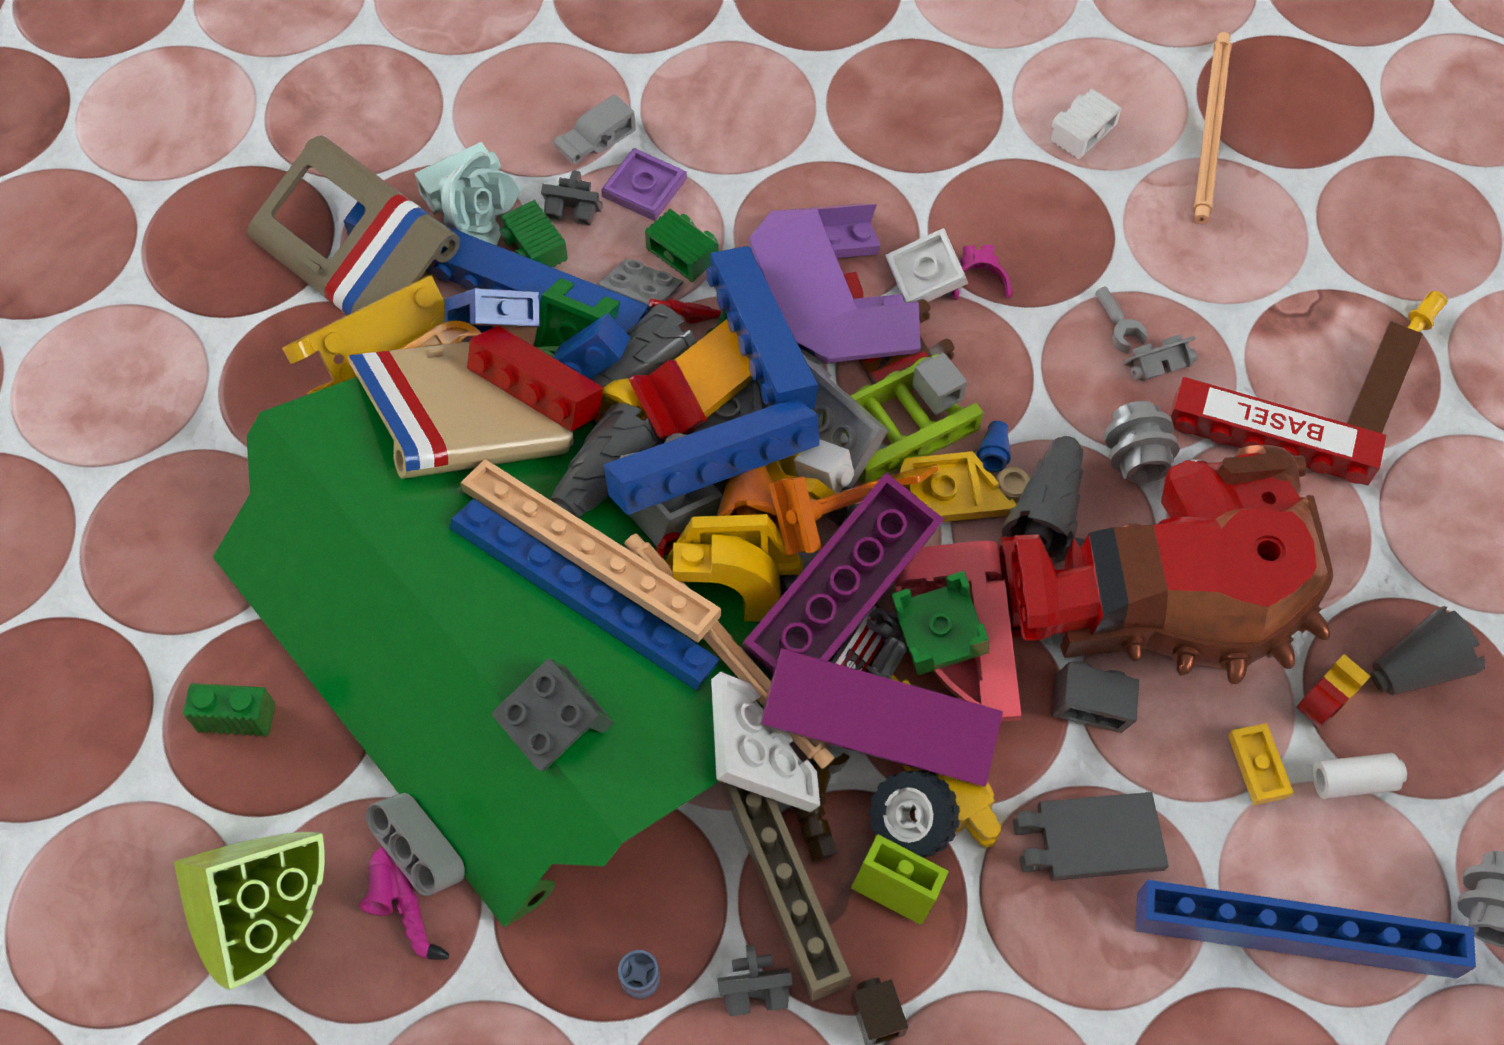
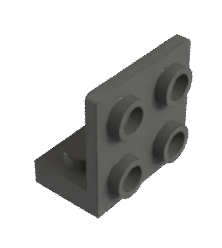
M548 658L492 713L501 727L539 771H545L589 728L604 733L614 723L565 665L551 658Z

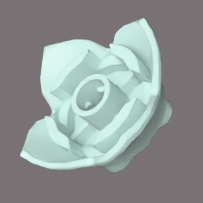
M477 152L467 159L461 167L452 171L448 177H443L439 182L444 222L448 227L456 228L458 231L497 246L500 238V227L496 222V218L507 213L514 206L522 189L510 175L503 171L489 169L491 164L489 156L484 152Z

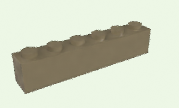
M721 781L724 795L810 1001H816L847 988L851 975L776 801Z

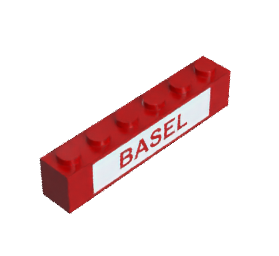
M1184 376L1175 394L1169 415L1172 418L1174 429L1180 433L1193 434L1210 439L1217 444H1227L1237 448L1252 445H1271L1284 448L1293 456H1303L1306 461V468L1312 469L1316 473L1333 475L1354 484H1364L1367 486L1380 469L1387 436Z

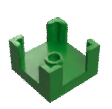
M560 278L541 295L539 310L540 326L537 327L534 347L560 346L607 313L615 319L619 313L620 301L610 297H603L594 307H591L565 296L574 288V283Z
M964 571L947 576L946 587L911 597L910 589L892 593L894 609L917 676L989 653V639L983 623L980 624L971 600L970 586Z

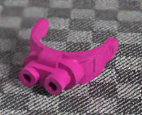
M973 245L964 246L963 258L960 259L963 272L965 273L976 268L989 270L1002 281L1005 287L1006 298L1012 297V285L1007 273L999 265L998 257L994 256V245H983L981 250H976ZM959 288L951 292L954 300L959 298Z

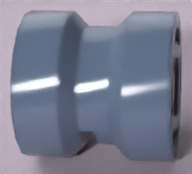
M634 950L628 952L621 959L618 966V975L623 991L634 999L651 997L660 985L659 967L653 955L644 950Z

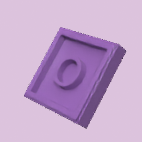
M633 148L603 186L601 194L602 197L655 221L686 181L687 171Z

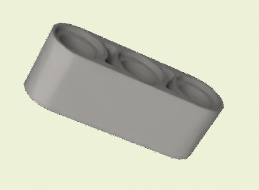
M401 793L373 803L367 808L366 821L370 831L421 895L431 896L463 880L465 868L462 859L410 794Z

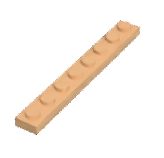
M484 459L461 482L463 492L697 643L721 617L720 607L488 460Z

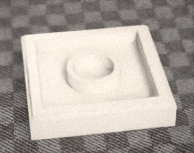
M944 228L885 255L905 303L917 302L921 299L929 302L968 284Z

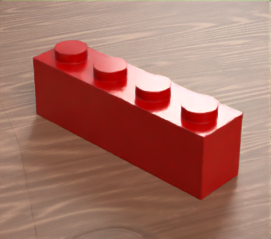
M499 325L470 339L467 368L567 430L572 432L599 416L603 387Z

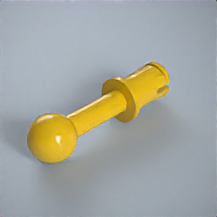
M1429 291L1419 307L1408 314L1411 323L1407 328L1417 332L1430 330L1434 326L1435 317L1448 303L1447 297L1439 291Z

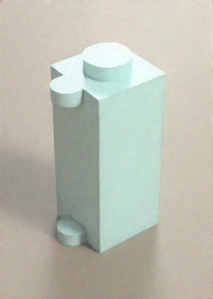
M482 142L414 173L419 193L433 214L443 210L442 195L439 190L440 180L445 176L448 177L452 171L461 167L473 154L477 152L486 153L491 161L489 169L499 171L498 169L501 168V164L497 155L493 151L489 152Z

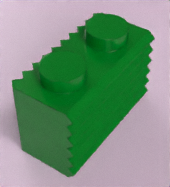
M532 200L500 216L502 228L499 229L500 235L507 246L513 244L516 249L515 253L550 267H555L556 264H561L562 261L566 262L568 259L564 238H562L552 222L549 221V218L546 217L545 212L539 207L536 200Z
M672 209L664 212L663 216H660L658 220H655L654 224H651L645 230L647 250L655 254L657 258L665 261L676 272L679 271L690 282H693L706 271L707 267H710L711 253L719 251L718 241L711 232L701 231L694 226L689 216L686 214L679 215Z
M191 683L188 688L183 714L198 733L204 731L207 734L211 731L215 734L218 731L220 734L226 732L229 735L233 732L235 736L238 733H241L243 736L246 733L250 736L255 733L257 737L261 734L266 737L270 734L275 701H273L266 687Z

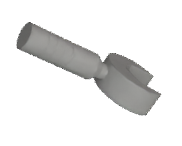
M1099 288L1095 294L1112 322L1116 324L1112 334V343L1115 348L1123 353H1129L1131 346L1123 337L1135 335L1144 344L1147 338L1145 326L1137 320H1124V314L1108 288Z

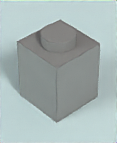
M943 352L934 358L928 357L923 359L915 367L912 386L933 413L937 415L964 400L967 380Z

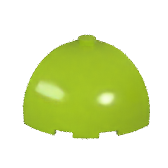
M296 832L262 837L174 861L183 909L192 939L207 971L223 988L231 990L260 976L277 962L276 959L292 941H297L314 912L311 908L317 894L318 885L322 886L325 855L322 833Z

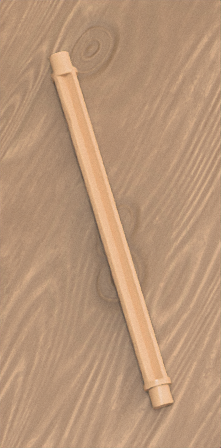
M1226 32L1217 35V40L1213 46L1214 52L1196 197L1193 207L1195 213L1194 220L1199 224H1205L1209 221V214H1211L1213 209L1212 203L1232 47L1230 34Z
M637 533L625 541L624 544L631 552L673 578L672 568L649 542L645 543ZM717 620L703 638L740 680L752 684L760 695L757 700L765 707L771 680L741 646H738L732 639V636ZM788 733L810 760L813 758L822 770L835 759L826 748V743Z

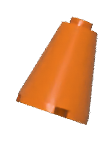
M765 465L727 479L716 516L767 514L780 530L769 483L772 481Z

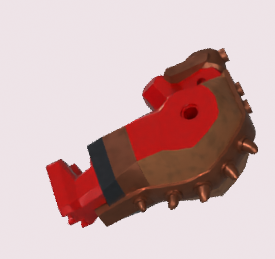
M1252 445L1238 449L1235 457H1225L1222 462L1207 463L1202 460H1186L1175 465L1166 474L1161 504L1170 518L1161 520L1158 524L1154 525L1132 523L1122 527L1088 533L1086 539L1074 537L1065 558L1064 569L1055 570L1039 534L1000 537L998 548L1002 580H1005L1012 638L1023 637L1024 641L1044 640L1053 634L1062 635L1063 643L1060 644L1064 658L1124 651L1128 653L1131 660L1139 661L1142 657V650L1148 649L1172 657L1177 662V672L1180 676L1190 673L1194 668V664L1226 669L1227 678L1231 684L1240 683L1245 677L1247 666L1265 656L1267 658L1274 657L1286 669L1293 668L1295 665V652L1291 645L1294 639L1292 637L1293 634L1297 631L1303 633L1307 630L1321 640H1328L1330 637L1328 623L1320 614L1322 608L1319 605L1332 583L1333 568L1315 498L1311 495H1307L1304 498L1299 496L1301 491L1299 477H1304L1306 473L1305 458L1303 456H1293L1284 448L1276 446Z

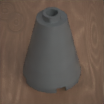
M1446 606L1436 609L1373 663L1374 671L1370 673L1371 679L1379 691H1386L1390 695H1397L1476 675L1485 669L1486 661L1484 655L1479 658L1476 656L1474 647L1480 644L1475 634L1457 612L1446 613Z

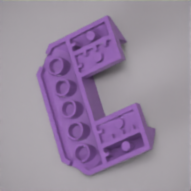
M848 204L771 211L749 239L755 260L798 346L801 344L816 352L815 357L825 363L913 354L920 352L919 302L905 303L901 294L853 299L837 258L878 254L881 245L871 224L877 204Z

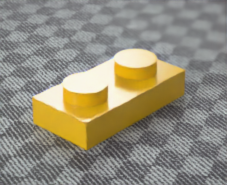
M1264 723L1231 730L1228 738L1253 806L1290 798L1294 792L1268 724Z

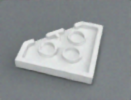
M722 672L718 673L711 679L717 780L808 812L819 807L817 771L808 759L802 762L791 748L789 743L793 739L788 732L760 725L764 710L756 701L760 695L752 684Z

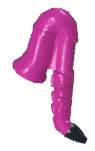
M380 847L372 855L368 864V890L364 899L359 903V908L372 915H390L393 912L392 900H397L398 914L404 917L402 924L406 929L405 935L411 941V947L416 955L432 960L448 959V952L438 945L428 943L417 896L413 892L412 884L386 850Z

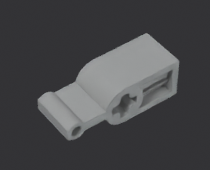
M614 94L584 113L577 120L574 129L563 136L556 137L553 141L554 147L572 164H576L593 150L601 153L636 131L635 113Z

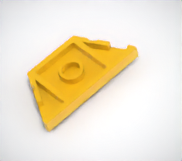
M973 451L905 458L900 473L937 463L939 470L923 482L902 486L944 518L943 522L1008 516L1011 509L1016 506L1013 499L1008 500L998 488L999 482L991 473L983 468V463Z
M767 514L692 517L676 542L711 544L712 534L730 536L747 541L766 552L777 565L780 575H799L803 572V560L798 553L786 555L781 531ZM673 548L665 559L666 563L672 568V571Z

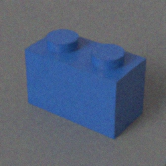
M607 313L562 343L553 358L591 379L621 359L630 336Z

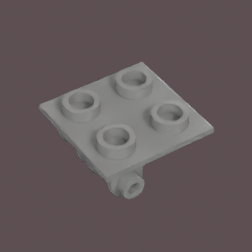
M625 259L598 282L597 285L648 305L650 311L654 308L649 306L651 298L665 301L683 284V280L673 277L666 271H657L644 266L638 260Z

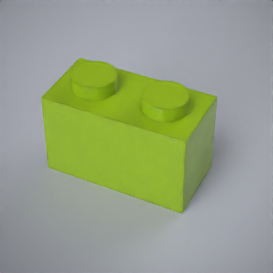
M877 834L851 889L922 925L936 902L949 871Z

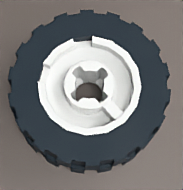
M903 771L899 772V774H892L887 777L885 782H881L878 785L877 792L872 795V805L869 808L871 829L874 830L876 836L879 834L921 857L935 855V852L943 851L948 847L949 841H953L956 836L954 833L956 828H959L960 820H958L960 807L956 803L957 797L954 791H951L948 787L949 784L945 780H940L938 775L933 773ZM913 807L917 808L915 811L917 822L910 818V810Z

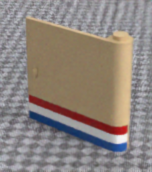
M470 342L348 356V362L394 440V463L401 479L476 468L484 459L497 465L566 454L569 451V447L573 444V432L467 368Z

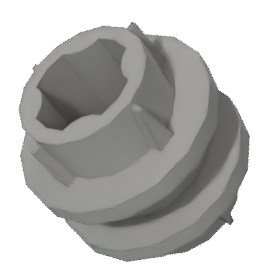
M1135 401L1119 407L1112 415L1113 422L1110 423L1104 433L1106 445L1111 449L1109 459L1112 468L1122 472L1124 480L1128 479L1133 483H1149L1165 477L1168 470L1172 467L1171 463L1174 462V458L1180 451L1177 437L1172 435L1174 426L1171 416L1161 412L1159 405L1155 406L1147 401Z
M1491 851L1483 855L1480 865L1470 866L1464 870L1463 884L1469 891L1459 895L1458 910L1470 919L1468 926L1474 927L1475 938L1491 945L1504 947V852Z

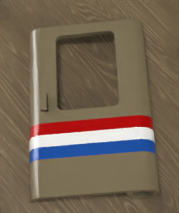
M322 135L316 136L306 143L303 151L251 220L247 230L248 237L346 315L418 281L434 259L440 263L447 262L454 257L460 247V237ZM309 168L316 169L361 203L366 209L357 225L330 259H326L275 218L277 211L288 196L292 194L296 185ZM443 246L447 247L448 249L441 254Z

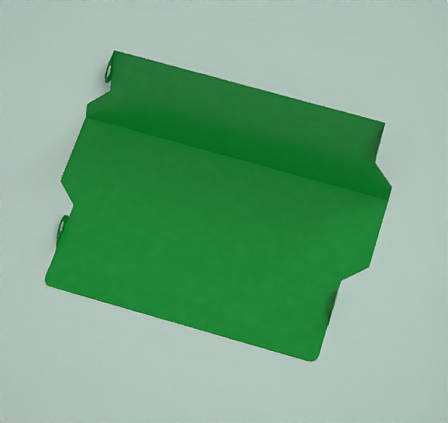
M358 377L259 413L247 434L250 494L213 555V558L399 794H410L458 853L464 864V877L503 927H507L531 912L552 893L556 885L553 880H540L552 864L605 866L622 843L719 782L716 777L711 679L720 672L735 678L738 677L704 638L697 643L669 625L719 658L714 671L696 691L451 530V519L474 499L462 491L461 482L475 468L401 479L394 463V440ZM593 419L572 431L573 444L569 447V451L566 454L497 464L495 466L550 500L555 488L566 474L570 462L580 451L585 438L597 423ZM609 496L596 508L587 511L580 518L623 547H627L624 544L625 541L637 533L645 543L649 542L655 550L657 548L635 521ZM684 582L688 588L721 608V617L718 619V622L732 636V639L738 646L742 648L745 639L760 623L744 621L742 595L735 589L719 583ZM548 658H551L565 665L614 723L604 733L589 728L545 771H539L501 727L492 713ZM754 661L756 665L763 671V673L772 681L773 676L768 671H766L762 666H760L756 661ZM756 699V701L758 702V704H759V705L761 706V708L764 710L763 705ZM542 891H546L545 894L541 897V899H539L536 903H534L531 906H527L529 901L535 895Z

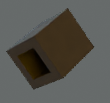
M877 977L859 983L857 985L858 990L852 993L851 1003L865 1045H877L905 1036L908 1024L892 979L881 982L880 978Z

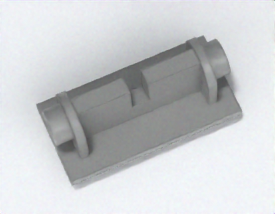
M1181 334L1162 340L1163 346L1154 349L1152 344L1143 345L1133 349V356L1124 360L1123 364L1133 362L1134 367L1131 368L1132 377L1135 380L1140 379L1141 381L1165 374L1162 365L1163 361L1166 363L1168 372L1190 367L1193 362L1197 361V354L1194 349L1189 348L1188 343L1195 340L1196 337L1183 339Z

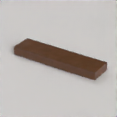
M1390 321L1347 424L1378 433L1383 432L1423 333Z

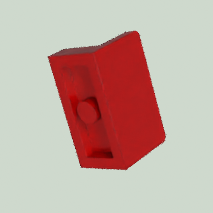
M668 360L649 375H634L629 379L660 439H666L668 436L677 433L688 435L707 421L676 360Z

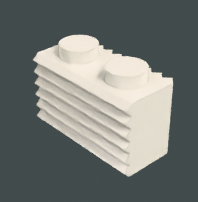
M1091 88L1086 95H1078L1067 112L1061 111L1057 114L1052 122L1053 132L1051 141L1056 143L1057 146H1061L1062 150L1065 149L1067 153L1070 152L1076 159H1080L1117 125L1122 108Z

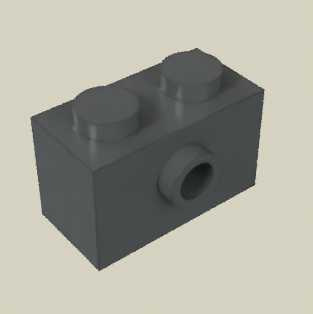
M1068 662L1055 675L1051 716L1122 733L1137 721L1139 679L1128 677L1124 672L1117 670L1103 671L1091 668V665L1085 662Z

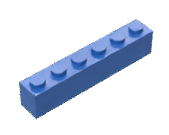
M749 246L711 253L710 267L706 268L708 284L716 290L719 308L721 310L725 309L727 313L730 331L732 333L736 332L738 335L739 350L742 356L747 355L749 359L750 373L752 378L758 380L761 385L763 402L766 405L773 406L797 398L810 409H815L818 384Z
M793 398L604 464L608 496L629 515L820 445L818 414L797 398Z

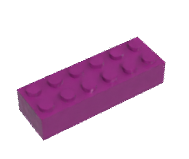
M885 473L745 639L742 649L772 676L781 648L829 662L937 531L944 518L889 474Z

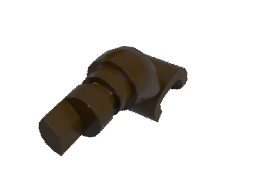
M844 752L840 756L835 757L823 770L813 758L810 760L807 757L817 771L820 806L808 812L790 805L791 812L796 813L800 823H804V826L801 827L804 842L808 845L812 861L824 860L837 854L828 821L822 820V817L825 815L823 805L826 803L824 795L831 779V774L841 771L850 758Z

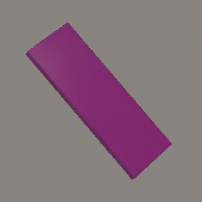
M781 648L760 725L976 786L986 787L1003 711Z

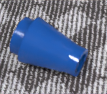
M992 421L989 423L986 435L976 455L983 463V468L986 471H1002L1011 460L1008 438L1009 427L1003 421Z

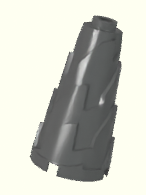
M658 304L627 332L630 340L621 359L590 380L604 388L614 380L630 379L634 375H649L668 360H675L697 341L690 329L684 333L680 329L679 325L684 320L675 311L665 305Z
M616 403L610 406L585 438L582 448L570 462L566 474L555 488L550 500L580 519L587 511L596 508L608 497L604 464L620 459L621 455L641 452L664 444V439L658 437L648 417L644 421L637 417V414L641 411L639 408L625 403Z
M1063 436L1052 441L1044 458L1039 460L1034 474L1025 486L1015 508L1011 509L1002 529V537L1039 534L1049 557H1055L1054 564L1065 560L1072 541L1076 536L1078 526L1076 515L1080 500L1078 492L1083 473L1081 469L1083 449L1075 438Z

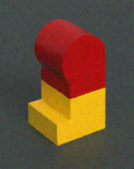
M1343 654L1296 708L1320 728L1360 690L1371 676Z

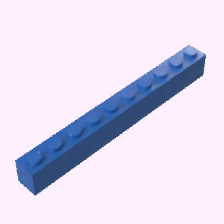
M358 201L343 220L348 235L366 210ZM448 226L446 227L460 237V247L452 259L444 263L434 259L426 269L427 272L434 274L440 280H449L463 286L468 291L476 288L539 292V310L541 295L557 280L563 278L574 283V288L565 296L594 307L603 297H610L620 301L619 313L614 320L626 333L649 312L648 305ZM443 246L441 254L444 253L448 248Z

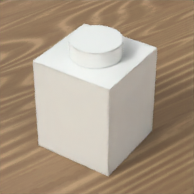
M819 439V446L801 452L794 459L798 477L804 476L806 478L818 479L835 493H839L845 486L850 484L854 476L850 452L848 449Z

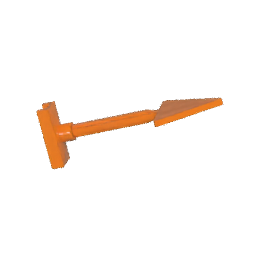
M937 463L890 476L901 485H909L923 482L939 469ZM804 476L780 479L769 483L786 555L803 551L812 553L822 549L815 521L820 519L823 514L862 501L881 478L858 484L859 486L819 500L809 498Z

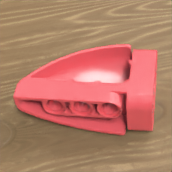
M987 540L923 547L895 580L896 592L910 589L911 597L946 587L947 576L964 571L970 586L971 600L980 624L983 623L989 639V653L932 672L959 699L1003 711L1001 722L1021 720L1022 714L1005 580H1002L997 542Z

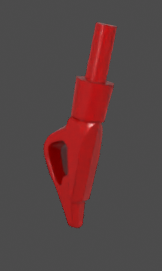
M651 298L649 300L650 307H655L658 304L665 305L678 315L684 317L685 321L689 324L717 318L721 314L720 310L711 309L709 306L697 303H684L674 299L663 301Z

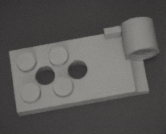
M800 348L818 384L815 409L811 410L818 414L819 439L842 447L840 440L842 433L847 430L849 434L848 442L843 448L848 449L850 452L854 476L850 484L845 487L852 488L889 430L830 379L832 375L823 368V363L818 358ZM764 403L762 405V409L770 407L769 404L766 405ZM825 411L827 414L826 424L821 428L819 425V417L822 414V412Z

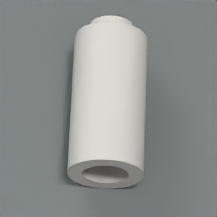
M1394 753L1316 761L1313 766L1314 786L1319 797L1322 799L1399 791L1402 788L1403 782L1407 779L1406 766Z

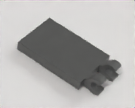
M1152 792L1042 801L1037 806L1038 813L1034 811L1017 812V818L1013 819L1015 835L1040 832L1043 835L1045 850L1039 848L1023 850L1024 856H1020L1022 872L1024 873L1049 870L1051 881L1165 871L1169 867Z

